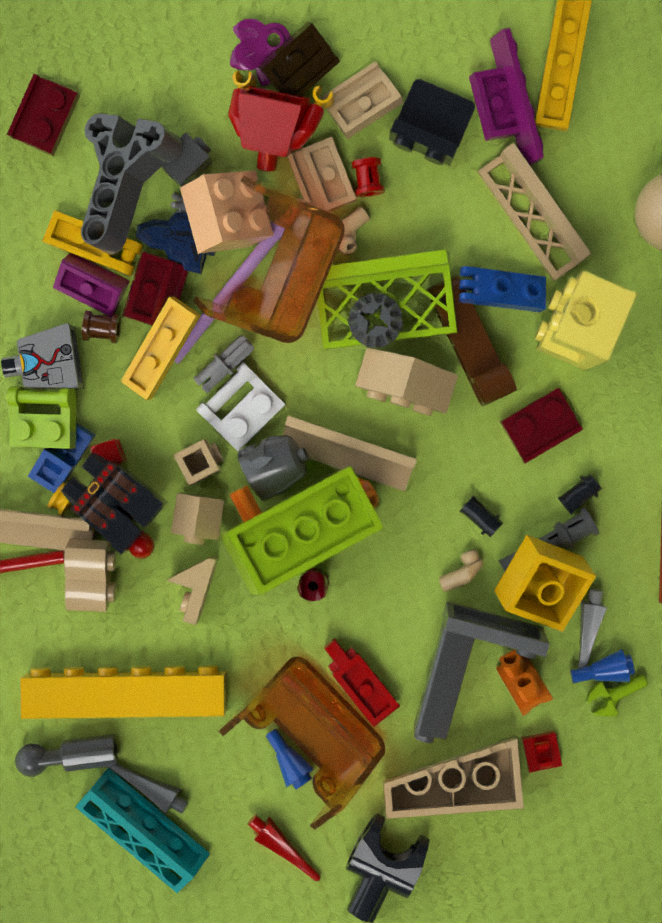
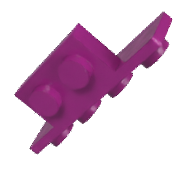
M504 28L490 39L497 69L474 72L469 76L485 141L515 136L519 151L528 164L532 166L544 157L543 141L537 132L534 120L535 111L529 101L526 90V77L524 72L521 71L517 56V43L512 37L511 29Z

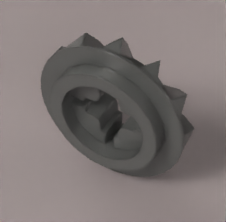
M371 293L360 297L351 307L348 324L352 336L358 342L368 347L379 348L390 344L397 338L402 328L403 316L399 305L391 297L380 293ZM382 306L380 318L388 327L376 325L368 334L370 322L366 320L363 313L374 315Z

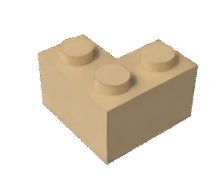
M366 348L355 386L367 390L366 397L386 402L387 397H391L390 403L405 408H410V405L413 404L412 411L432 416L433 411L447 413L458 375L414 357Z

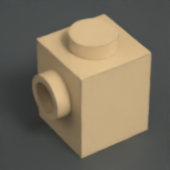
M205 439L173 455L188 485H194L221 471L222 468L219 463L224 461L216 443L210 445L208 440Z
M177 493L171 533L183 535L184 542L204 545V539L218 540L224 500Z

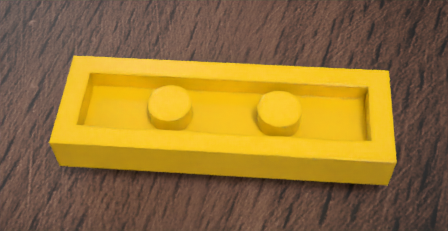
M169 297L120 382L145 400L152 399L201 315L176 297Z

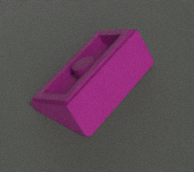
M69 253L61 261L53 288L108 316H113L128 288L129 280L87 259Z

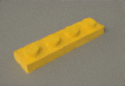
M592 0L556 1L535 115L537 127L565 132L569 128Z

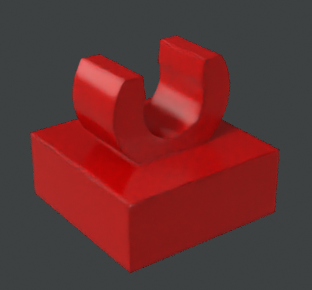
M554 731L521 737L529 773L562 766L556 733Z

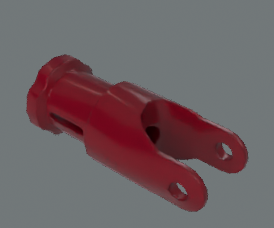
M317 568L306 570L298 582L297 590L299 596L307 601L321 600L328 591V577L322 570ZM311 581H315L318 584L316 590H311L308 587Z

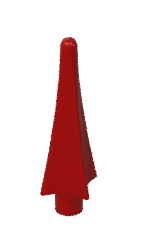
M257 814L249 820L247 825L255 831L254 834L256 835L254 841L286 859L314 881L318 882L320 880V875L297 852L270 816L265 822Z

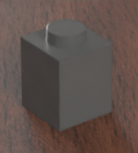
M187 133L180 138L183 144L180 156L175 161L165 163L161 167L180 187L197 179L212 164L211 158L208 155L211 149L198 136L192 139Z

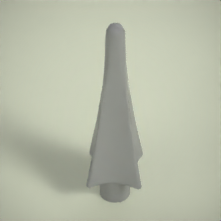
M590 589L588 601H581L578 668L587 667L593 644L607 610V607L603 606L604 603H601L603 595L601 590Z

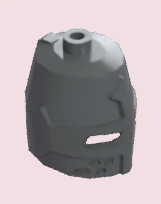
M288 435L268 437L261 440L259 446L255 443L239 450L237 455L248 483L263 502L285 493L307 475L305 461L309 460L308 453L305 448L300 449L296 441Z

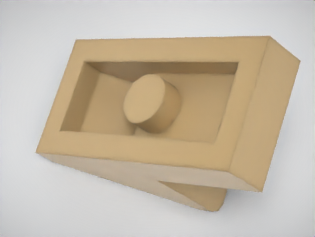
M212 556L167 580L192 588L191 593L185 592L180 611L185 612L184 622L194 625L199 622L218 558Z

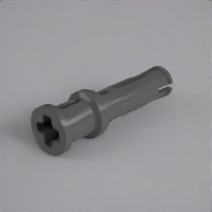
M584 507L580 509V514L566 522L561 523L559 521L555 523V526H553L554 530L542 536L539 540L571 550L575 548L574 544L591 534L596 536L600 533L592 517ZM516 552L498 560L504 571H506Z

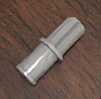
M239 336L221 354L218 355L216 353L213 355L215 359L197 376L195 375L193 379L200 386L208 377H211L202 385V389L209 393L227 374L232 375L234 373L233 369L254 350L252 343L245 336Z

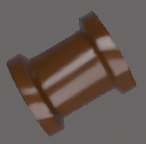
M85 311L82 322V339L85 341H89L91 338L111 340V343L117 344L121 330L120 314L114 313L113 316L93 315L92 311Z

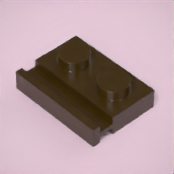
M307 22L261 63L258 68L277 92L302 97L333 69L340 60L331 51L332 49L311 22Z

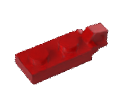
M335 638L324 646L325 651L333 659V662L328 665L332 671V676L373 727L400 707V704L370 666L352 647L345 651Z

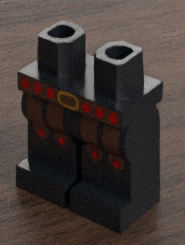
M92 453L83 463L82 468L95 479L87 487L76 477H73L61 492L73 504L70 509L98 531L122 555L130 549L145 531V527L150 525L168 501L116 460L109 461L97 453Z

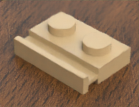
M375 61L332 89L334 103L326 109L344 136L349 139L401 105L403 99ZM330 91L320 97V100L327 99Z
M332 137L304 147L300 151L287 156L311 219L356 202L354 191Z

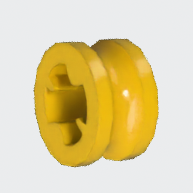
M65 482L58 487L47 505L49 509L56 508L60 516H63L72 505L61 492L66 485Z

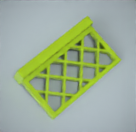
M445 249L312 268L313 282L316 283L323 350L363 345L356 339H351V330L343 340L331 342L329 328L337 318L349 326L348 320L340 314L351 299L356 302L359 300L355 294L363 284L372 283L380 289V294H386L399 304L401 312L405 309L418 319L410 332H400L394 341L458 333L450 270V253ZM443 273L445 287L435 298L421 286L430 275ZM422 276L418 283L411 279L412 277ZM398 279H406L415 286L403 302L388 292L393 283ZM388 281L384 288L377 282ZM355 285L351 292L344 288ZM339 288L348 295L336 311L326 304L325 289ZM418 290L433 300L421 317L406 306ZM445 294L447 306L440 302ZM437 304L448 312L449 327L434 328L425 321ZM327 310L333 314L329 320ZM364 313L363 316L367 318L369 314ZM375 313L374 316L384 323L380 315ZM422 323L429 328L418 330Z

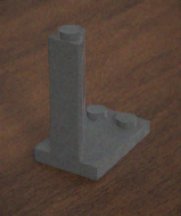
M446 601L441 630L414 723V738L425 743H433L434 738L447 739L475 638L516 649L517 654L527 658H536V655L546 657L550 644L544 628Z

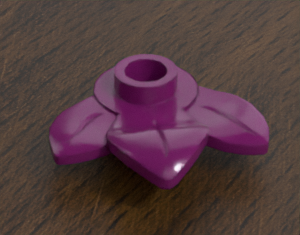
M244 19L233 27L234 33L241 42L232 51L230 66L238 70L256 69L261 86L269 85L271 83L258 66L291 37L290 33L279 23L265 25L257 19ZM274 33L280 36V44L276 47L268 44V37Z

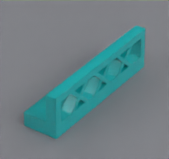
M110 768L102 774L76 805L80 812L176 893L194 878L210 855L207 850ZM91 800L102 811L97 810L93 805L89 803V801ZM118 825L122 826L127 833L123 832ZM143 847L148 848L153 855L149 854ZM169 869L174 870L182 878L176 877Z

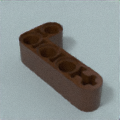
M454 275L451 278L458 333L446 335L479 403L484 407L517 391V387L505 363L501 364L473 304L461 303L459 301V294L467 293V291L459 288L460 278L458 275ZM444 281L427 288L426 291L436 298L445 287ZM446 294L440 300L445 306H447ZM437 304L434 310L442 327H449L448 312Z

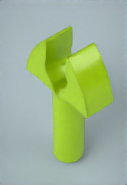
M639 674L631 678L630 682H623L613 688L605 687L602 681H597L588 692L585 701L589 703L600 696L606 697L608 699H606L605 704L591 712L597 716H617L619 713L615 707L618 700L648 685L647 678L643 674Z

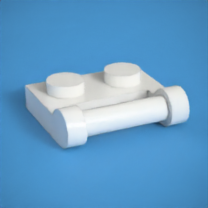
M244 362L236 368L238 372L206 404L202 402L196 408L200 415L238 452L285 406ZM248 381L254 389L221 420L215 413Z

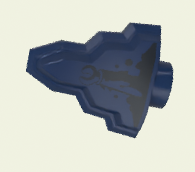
M175 213L169 220L153 219L137 225V239L150 248L164 250L169 260L182 263L186 271L202 274L206 255L215 256L216 252L198 254L187 213Z

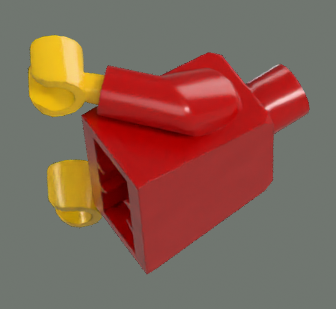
M236 71L232 78L237 89H234L232 93L228 117L236 135L240 137L242 148L258 152L256 168L271 172L276 170L278 156L287 157L293 151L301 149L311 138L324 115L323 109L329 108L334 103V95L331 90L327 99L320 100L318 96L322 88L320 85L316 86L313 89L315 102L310 104V98L257 88V79L251 71L248 73L246 82L241 83L243 75L240 71Z

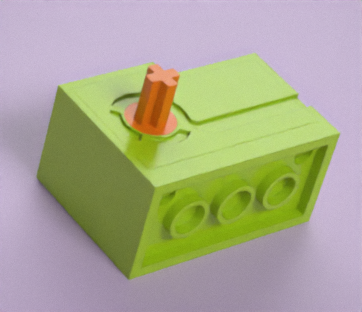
M349 466L262 512L247 485L231 493L229 496L243 522L224 531L219 536L250 594L262 595L384 527L374 510L379 503L375 489L369 481L357 478L352 467Z

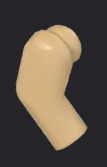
M361 206L336 225L335 246L342 254L351 255L356 251L357 229L370 221L368 214Z
M472 549L464 552L461 555L464 566L439 577L440 585L445 592L468 584L483 566V559L479 558L477 550Z

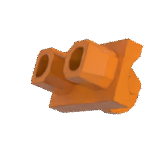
M512 650L500 657L499 660L502 665L496 667V670L523 716L528 714L533 707L553 700L529 658L517 654L516 650Z

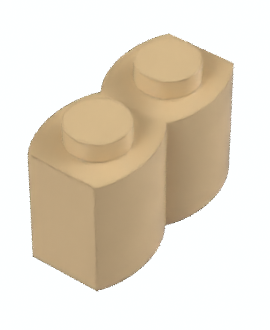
M69 539L65 547L64 556L66 610L107 612L110 602H115L117 585L116 582H111L110 571H115L116 551H111L109 541Z

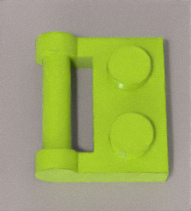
M17 386L9 387L6 396L7 403L10 406L9 447L76 448V392L74 388L44 391L24 390L22 387ZM25 403L59 404L61 414L25 413Z

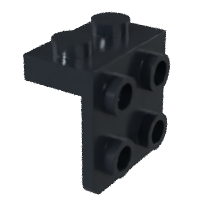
M417 79L412 84L398 119L395 118L390 130L389 140L393 141V144L399 149L407 152L414 150L425 155L424 158L434 164L443 165L444 163L450 166L475 110V104L471 100L424 80Z

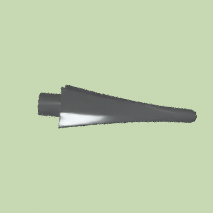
M118 763L114 766H107L135 786L165 813L169 809L171 810V808L181 814L185 811L189 802L178 796L182 789L139 774Z

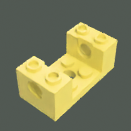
M582 271L577 278L570 277L567 285L562 288L561 292L555 290L550 300L548 309L553 311L548 323L542 321L538 328L535 340H538L539 344L536 350L583 370L608 361L637 293L586 271Z

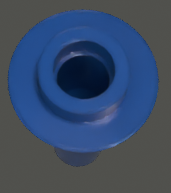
M622 649L592 663L591 666L570 670L573 683L592 679L595 681L630 682V675L635 674L631 655H624Z
M277 728L268 733L266 737L277 753L276 758L286 788L293 785L296 790L310 781L312 777L309 773L314 768L293 748L286 744Z

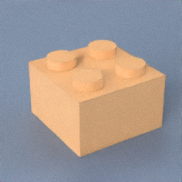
M256 170L204 174L180 188L198 254L248 248L274 236Z

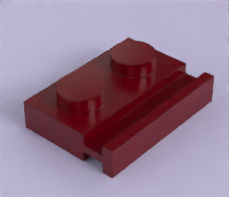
M33 73L7 135L12 139L21 141L30 147L54 156L80 95L73 90L48 79H43Z
M141 252L122 317L153 326L169 297H176L180 300L188 271L184 270L181 264Z
M559 388L500 421L501 426L524 464L583 430Z

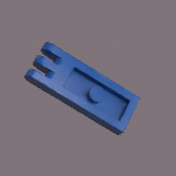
M470 266L460 267V276L472 278V280H460V289L472 291V293L459 294V301L461 303L532 312H542L546 309V277Z

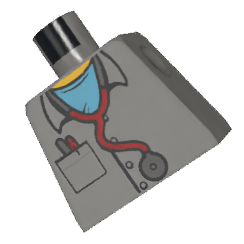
M69 323L17 340L19 355L1 358L4 377L22 375L23 385L26 388L84 389L75 326Z

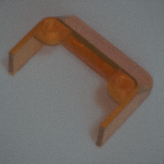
M243 175L242 183L252 190L270 197L266 206L267 215L274 224L285 228L261 290L250 286L239 287L231 294L227 306L199 296H195L193 302L206 316L284 343H292L300 339L304 334L345 233L344 223L337 215L291 193Z
M298 656L292 657L284 663L243 703L219 730L222 736H224L243 719L251 727L259 730L267 728L274 721L319 767L312 783L314 791L323 800L325 806L310 824L314 830L345 809L382 759L386 750L382 737L306 659Z

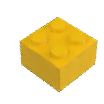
M526 535L494 591L505 611L563 632L596 578V574L583 556Z

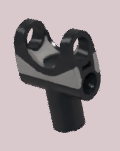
M378 813L371 818L360 834L346 865V870L362 877L347 910L356 918L370 923H374L389 890L406 899L410 896L421 874L430 842L429 838L420 835L415 844H412L408 850L396 854L388 852L382 847L380 843L381 835L379 834L385 817Z

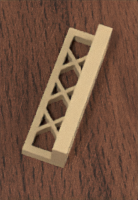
M514 143L505 148L499 157L477 172L553 281L591 255L587 246ZM503 163L511 174L509 186L495 184L488 173ZM514 180L517 182L520 188L513 187ZM501 191L508 192L507 199L504 197ZM512 193L526 195L530 201L528 214L514 211L510 205ZM533 208L536 209L540 216L533 215ZM520 218L527 219L526 227ZM531 220L545 222L549 228L547 241L532 237L529 232ZM553 235L559 243L552 242ZM539 245L546 246L545 254ZM551 247L564 249L571 259L569 263L557 271L549 261Z
M291 416L287 417L283 435L291 436L300 449L305 448L309 459L341 470L351 466L356 475L402 491L406 490L417 459Z
M0 508V543L65 550L69 539H95V529L82 518Z

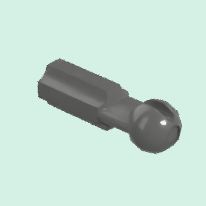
M114 734L64 740L59 749L45 750L39 744L30 743L18 751L15 757V765L17 770L27 777L40 775L48 766L62 765L66 772L114 766L118 762L117 742Z

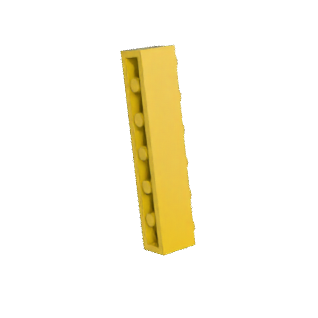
M215 665L199 666L198 671H185L184 666L165 667V672H151V667L149 666L131 667V672H118V667L97 668V673H84L83 667L64 668V673H51V668L40 667L30 669V673L20 678L21 719L225 716L227 712L226 671H218V666Z

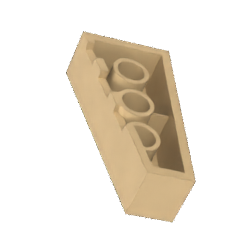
M511 737L383 780L386 819L524 808L518 739Z

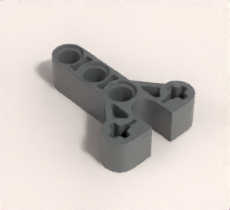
M99 113L93 115L87 121L84 131L86 138L94 145L100 170L84 218L81 235L86 243L111 255L118 253L126 242L143 183L165 163L175 161L182 152L183 144L178 135L159 122L138 119L134 127L120 116Z

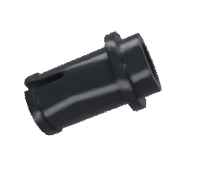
M590 473L586 477L580 476V482L558 497L570 514H573L576 509L593 496L597 498L599 496L598 492L602 490Z
M474 495L460 510L461 513L482 530V535L487 534L491 537L503 524L499 519L500 515L497 514L495 516Z

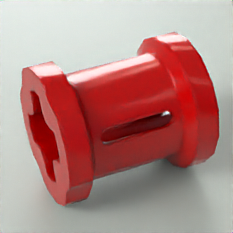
M368 157L351 162L352 169L356 170L358 189L355 190L356 197H372L385 193V187L381 186L379 166L382 164L381 158Z

